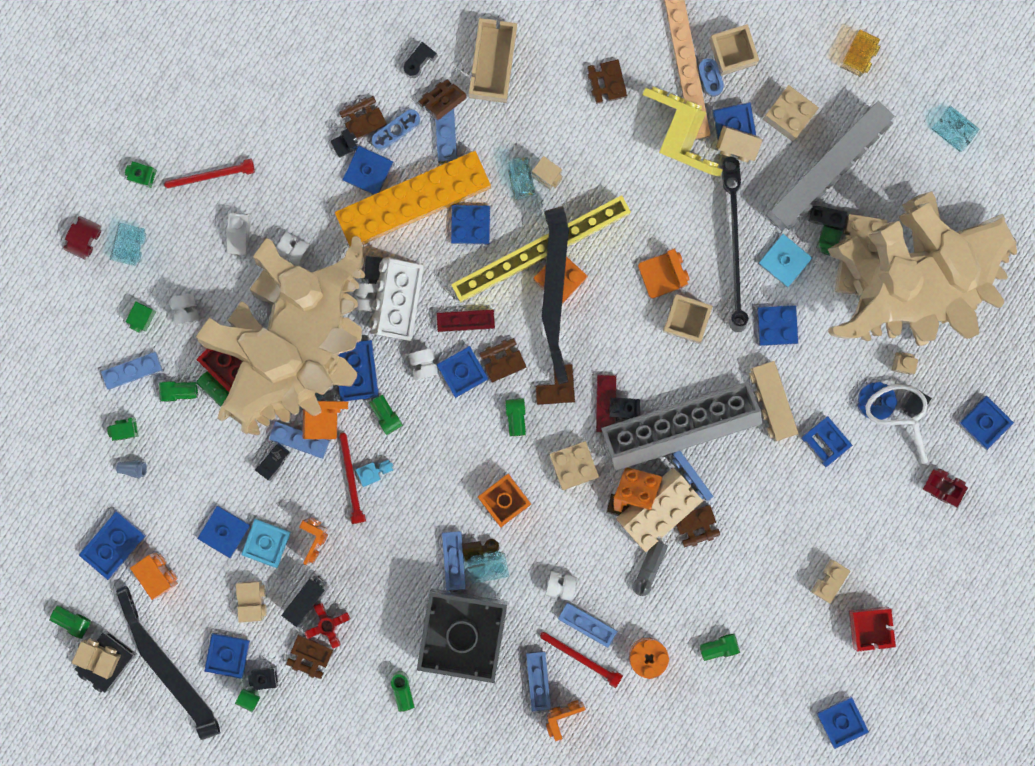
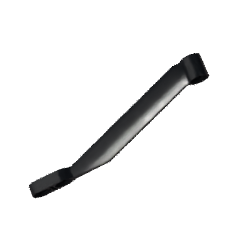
M731 156L725 158L722 163L723 188L730 194L735 312L731 316L729 325L734 332H742L745 330L749 318L747 313L741 310L736 195L741 185V174L738 159ZM732 162L736 165V168L728 170L725 164ZM735 180L737 186L730 188L727 185V181ZM739 318L743 320L744 323L737 324L734 320Z
M563 206L544 211L549 228L542 321L559 385L568 383L559 347L569 234Z
M127 586L117 588L116 592L121 608L130 626L141 657L195 721L200 740L220 734V727L213 711L139 622L138 612L129 588Z

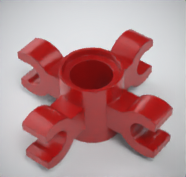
M323 603L315 605L314 609L320 621L318 626L304 632L306 638L309 639L321 633L328 636L333 649L340 646L341 643L335 630L337 625L351 619L348 612L333 618L327 615ZM330 621L332 623V630H325L323 622Z

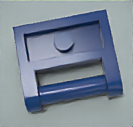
M826 416L801 437L820 457L825 467L829 466L853 446L829 416ZM817 433L833 454L828 456L812 436Z

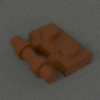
M619 59L600 63L601 71L596 72L595 65L587 67L589 73L587 77L591 81L593 89L591 93L592 97L595 98L596 104L603 103L602 95L606 94L609 102L627 97ZM603 78L605 88H600L598 79Z
M446 79L444 82L436 84V88L429 93L423 94V98L418 101L420 107L425 106L426 111L436 120H439L467 99V96L454 83L451 84Z
M374 96L367 99L365 97L361 99V102L352 106H345L346 109L339 111L342 118L350 116L351 120L344 124L350 133L353 132L357 140L387 125L380 108L372 110L370 105L376 103ZM365 108L367 113L356 118L354 113Z
M514 338L508 341L505 339L501 341V344L492 348L489 346L485 348V351L479 353L482 360L490 358L491 362L484 366L492 383L527 368L520 350L512 353L510 349L517 345ZM505 350L507 356L496 360L495 354Z
M710 504L692 510L676 525L679 535L685 533L688 535V539L682 540L684 548L697 546V543L706 540L708 542L712 541L715 537L721 535L718 528L710 529L709 525L716 523ZM704 528L705 533L694 535V530Z
M298 634L290 652L296 655L297 658L296 660L288 658L286 665L292 667L294 671L298 672L299 670L308 674L311 678L322 679L324 672L317 670L318 666L327 667L334 649ZM306 659L313 662L312 667L303 664L302 660Z

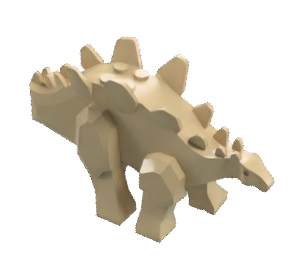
M930 191L919 194L904 203L902 206L905 213L899 216L902 224L912 230L914 253L908 252L903 237V228L899 221L887 223L868 234L871 242L877 247L880 260L872 256L860 242L858 236L846 238L828 249L832 257L846 263L855 278L853 282L855 289L861 296L852 318L839 326L829 327V334L843 339L861 337L862 340L870 341L871 335L869 331L871 330L873 336H881V325L886 323L888 337L895 338L901 334L902 325L910 324L917 346H922L936 339L939 322L942 324L949 322V325L965 339H970L979 334L977 315L974 310L978 308L977 304L982 301L996 308L1003 306L1004 299L992 284L995 278L999 280H1006L1008 278L1007 273L999 265L1001 261L1004 263L1009 262L1008 256L1010 253L1012 255L1017 254V241L1011 234L1003 214L985 220L977 226L955 232L940 220L936 198L933 192Z
M357 236L352 238V245L347 249L346 255L342 260L312 273L300 266L296 267L282 258L273 241L268 238L264 240L253 256L256 265L263 268V271L251 286L250 291L259 300L273 305L268 329H265L253 317L248 305L241 301L227 320L231 327L220 325L209 318L196 335L199 344L205 348L235 356L243 361L228 397L220 408L217 419L224 421L231 417L242 425L241 431L243 433L260 435L258 423L269 426V419L274 420L276 415L282 422H289L290 413L293 415L298 414L299 406L312 416H316L321 413L322 409L315 393L323 395L332 385H353L357 378V372L344 358L338 355L353 350L356 343L362 339L361 327L349 318H343V315L353 311L358 306L357 300L347 293L359 289V283L354 278H365V273L361 270L364 263L363 246L361 239Z

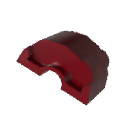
M79 216L77 223H72L67 232L65 240L68 242L63 249L85 260L93 251L92 241L94 239L97 240L101 234V225Z
M940 468L938 470L933 469L923 490L938 500L958 508L969 488L965 486L966 482L957 477L955 480L947 477L949 473Z

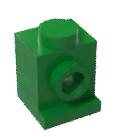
M132 161L131 165H127L125 169V176H127L129 182L152 188L157 170ZM137 170H141L140 176H136Z
M128 418V422L126 419L117 420L115 425L107 427L109 438L112 437V441L139 437L136 418Z

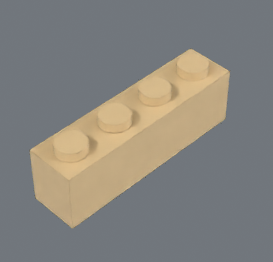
M775 361L751 368L749 377L751 383L756 385L757 391H755L757 401L762 403L763 409H761V414L764 421H768L769 427L767 432L770 439L773 438L774 441H779L798 435L799 433Z

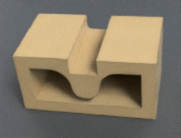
M723 125L716 147L722 155L731 157V154L738 156L737 159L744 162H749V160L755 161L763 139L759 136Z
M543 156L532 170V178L551 190L552 187L556 188L563 177L561 175L562 169Z
M830 559L823 570V573L826 574L823 581L818 579L810 592L831 604L851 571Z
M262 581L237 583L238 623L264 620V616H267V606L263 604V597L266 596L265 585H262Z
M88 638V640L81 641L72 664L91 670L93 673L108 679L112 676L121 655L116 653V649L109 646L104 648L99 646L98 641Z

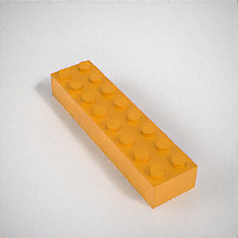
M475 150L336 211L335 214L349 246L352 245V238L354 236L359 237L362 245L485 192L491 189V184Z

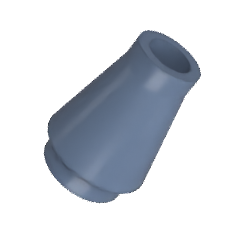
M142 460L118 462L116 471L117 473L140 479L146 475L147 464L142 462Z

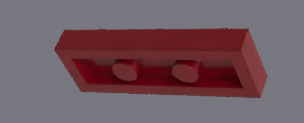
M494 309L437 313L438 332L495 329Z
M597 375V433H602L601 428L616 424V417H610L609 406L610 398H616L617 375Z

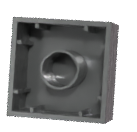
M431 589L417 671L495 683L508 601Z

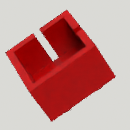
M886 606L849 611L854 650L859 652L875 650V647L877 649L896 647L894 630L886 628V625L894 626L892 608Z

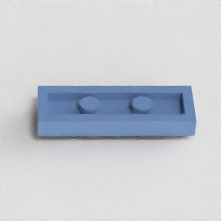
M454 109L441 119L436 120L438 163L457 159Z
M157 352L101 371L107 390L160 372L163 369Z
M275 421L269 440L324 459L330 443L326 439H303L302 430Z
M674 452L672 454L674 456L672 459L673 463L678 469L682 467L685 472L684 478L689 484L693 483L697 488L695 492L701 499L704 498L706 501L713 498L712 493L682 452Z
M462 532L442 533L446 591L466 589Z
M568 602L558 617V620L607 648L618 632Z
M546 652L526 653L532 712L551 710Z

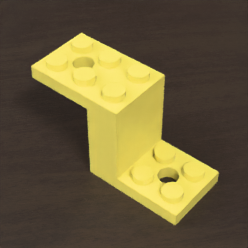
M653 86L652 89L645 88L644 96L677 109L659 153L710 175L720 176L723 169L718 167V163L707 159L702 161V156L690 153L706 115V112L701 110L702 106L690 101L684 103V98L673 94L667 96V91Z

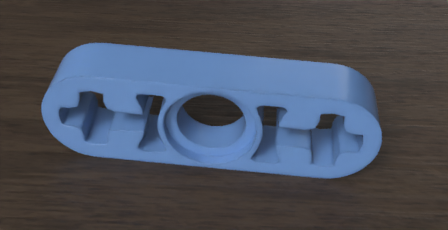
M412 109L407 110L376 132L372 137L373 146L377 150H385L420 124L419 113ZM408 115H416V122H408L406 124L408 128L405 130L404 125L400 122V120L403 119L405 123L406 121H408ZM399 125L402 128L401 133L393 135L391 133L392 126ZM388 131L389 136L393 139L389 140L387 137L384 140V145H377V137L384 138L387 136L384 132Z

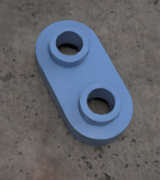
M706 58L700 62L698 72L706 94L715 97L723 91L724 83L716 61ZM709 66L711 71L706 72L704 67ZM712 84L716 85V86H717V89H716V90H712V89L710 88V85H712Z

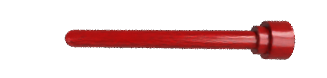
M252 158L245 159L240 165L166 181L164 187L173 188L240 172L247 175L255 173Z
M343 432L340 433L339 438L353 509L352 516L350 517L351 524L367 522L365 514L360 510L347 434Z
M546 632L540 633L542 640L607 679L609 685L616 689L623 677L621 673L617 671L616 673L614 671L610 672Z

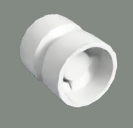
M286 232L276 249L282 258H289L291 263L301 266L311 245L302 240L297 241L295 236Z
M359 283V289L354 290L358 306L353 311L374 312L373 302L377 295L376 284Z
M186 294L169 299L171 308L175 311L173 315L175 326L200 321L198 310L194 309L196 306L194 294Z
M432 349L408 354L410 363L414 366L412 371L415 381L439 375L437 366L433 363L435 358Z
M551 571L545 595L555 598L559 595L561 599L572 601L577 577L571 575L562 577L561 573Z

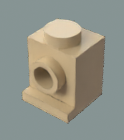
M896 352L892 371L913 375L916 373L918 359L913 354Z

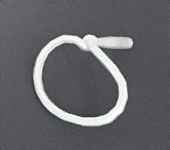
M895 384L884 387L873 394L865 406L869 419L879 425L909 424L914 430L920 461L922 464L928 463L923 439L918 429V420L926 414L928 407L923 393L909 385ZM895 389L912 391L920 397L923 403L922 411L911 419L879 420L870 411L871 404L877 397Z

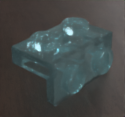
M951 105L932 127L934 132L959 152H962L971 143L980 130Z
M528 157L514 158L512 162L507 163L514 200H521L536 195Z
M118 223L109 260L136 266L142 256V252H140L141 244H144L146 240L145 229Z
M493 552L489 554L490 556L485 557L476 555L467 560L471 583L510 577L505 553Z

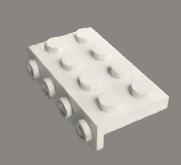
M389 257L382 259L379 265L380 277L376 283L377 295L373 302L374 313L369 324L370 334L406 341L412 340L423 265L395 260Z

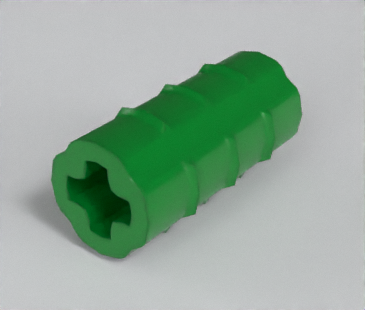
M208 371L196 381L202 390L221 407L229 392Z

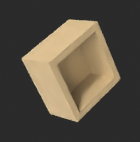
M748 24L711 35L709 43L721 76L756 66L759 62Z
M788 85L763 120L793 142L819 107Z
M676 294L673 298L663 333L700 344L713 306Z
M586 441L549 454L562 490L599 478Z

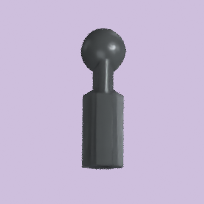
M658 541L648 550L637 579L633 583L635 594L646 596L650 593L668 545Z

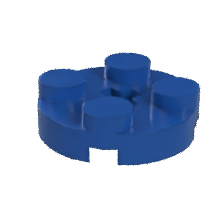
M881 382L869 383L860 390L858 394V409L863 416L869 419L865 407L868 400L873 394L887 387V384ZM893 390L879 396L881 398L880 406L871 404V414L877 419H886L894 412L897 399Z

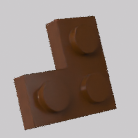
M573 364L565 365L568 383L559 385L554 369V385L536 386L537 405L575 402Z

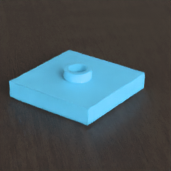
M782 234L758 264L788 288L811 261L812 257L786 235Z
M254 519L241 555L278 568L291 532Z

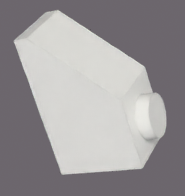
M229 213L227 225L228 254L247 255L252 219L248 215Z

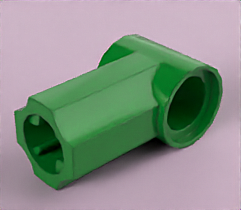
M159 382L160 402L198 398L197 383Z
M384 395L369 402L386 435L403 426Z
M524 398L505 399L509 437L526 435Z
M59 605L53 610L49 621L63 627L70 635L79 639L83 638L91 623V620L87 617L74 614Z
M735 633L719 637L718 640L699 645L704 661L722 656L729 657L740 653Z
M403 671L395 672L391 679V686L394 691L398 711L411 710L415 708L409 685V677ZM397 677H402L405 683L399 686L394 680Z
M243 688L235 704L253 713L260 700L258 690L254 691L253 688L246 690Z

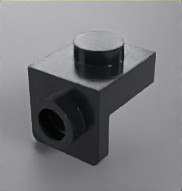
M348 129L342 131L339 137L331 140V144L339 158L355 151L356 143H358L353 132L350 133Z

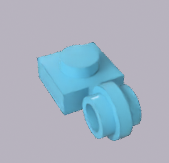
M387 460L380 463V468L377 469L375 463L372 462L356 469L362 486L365 487L381 480L379 472L382 471L384 475L393 471L392 467L394 465Z

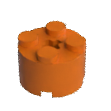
M641 638L631 646L629 662L636 674L643 678L652 679L660 676L666 670L669 656L664 645L657 639ZM648 654L650 656L651 654H653V660H648L645 662V655Z

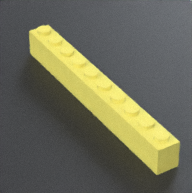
M621 195L569 222L567 247L630 215L631 211L623 196ZM549 233L451 284L460 303L546 259Z

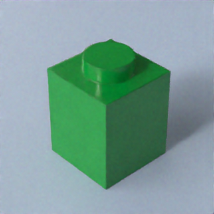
M135 302L125 322L130 324V329L138 333L141 330L146 332L156 311L139 302Z

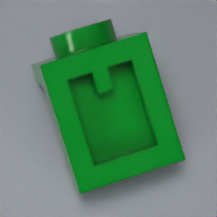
M823 226L816 246L817 249H820V253L831 256L828 249L839 243L842 231Z

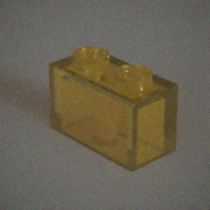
M860 29L856 33L840 68L859 77L864 72L868 73L872 66L870 60L872 56L876 57L881 47L878 45L880 39Z

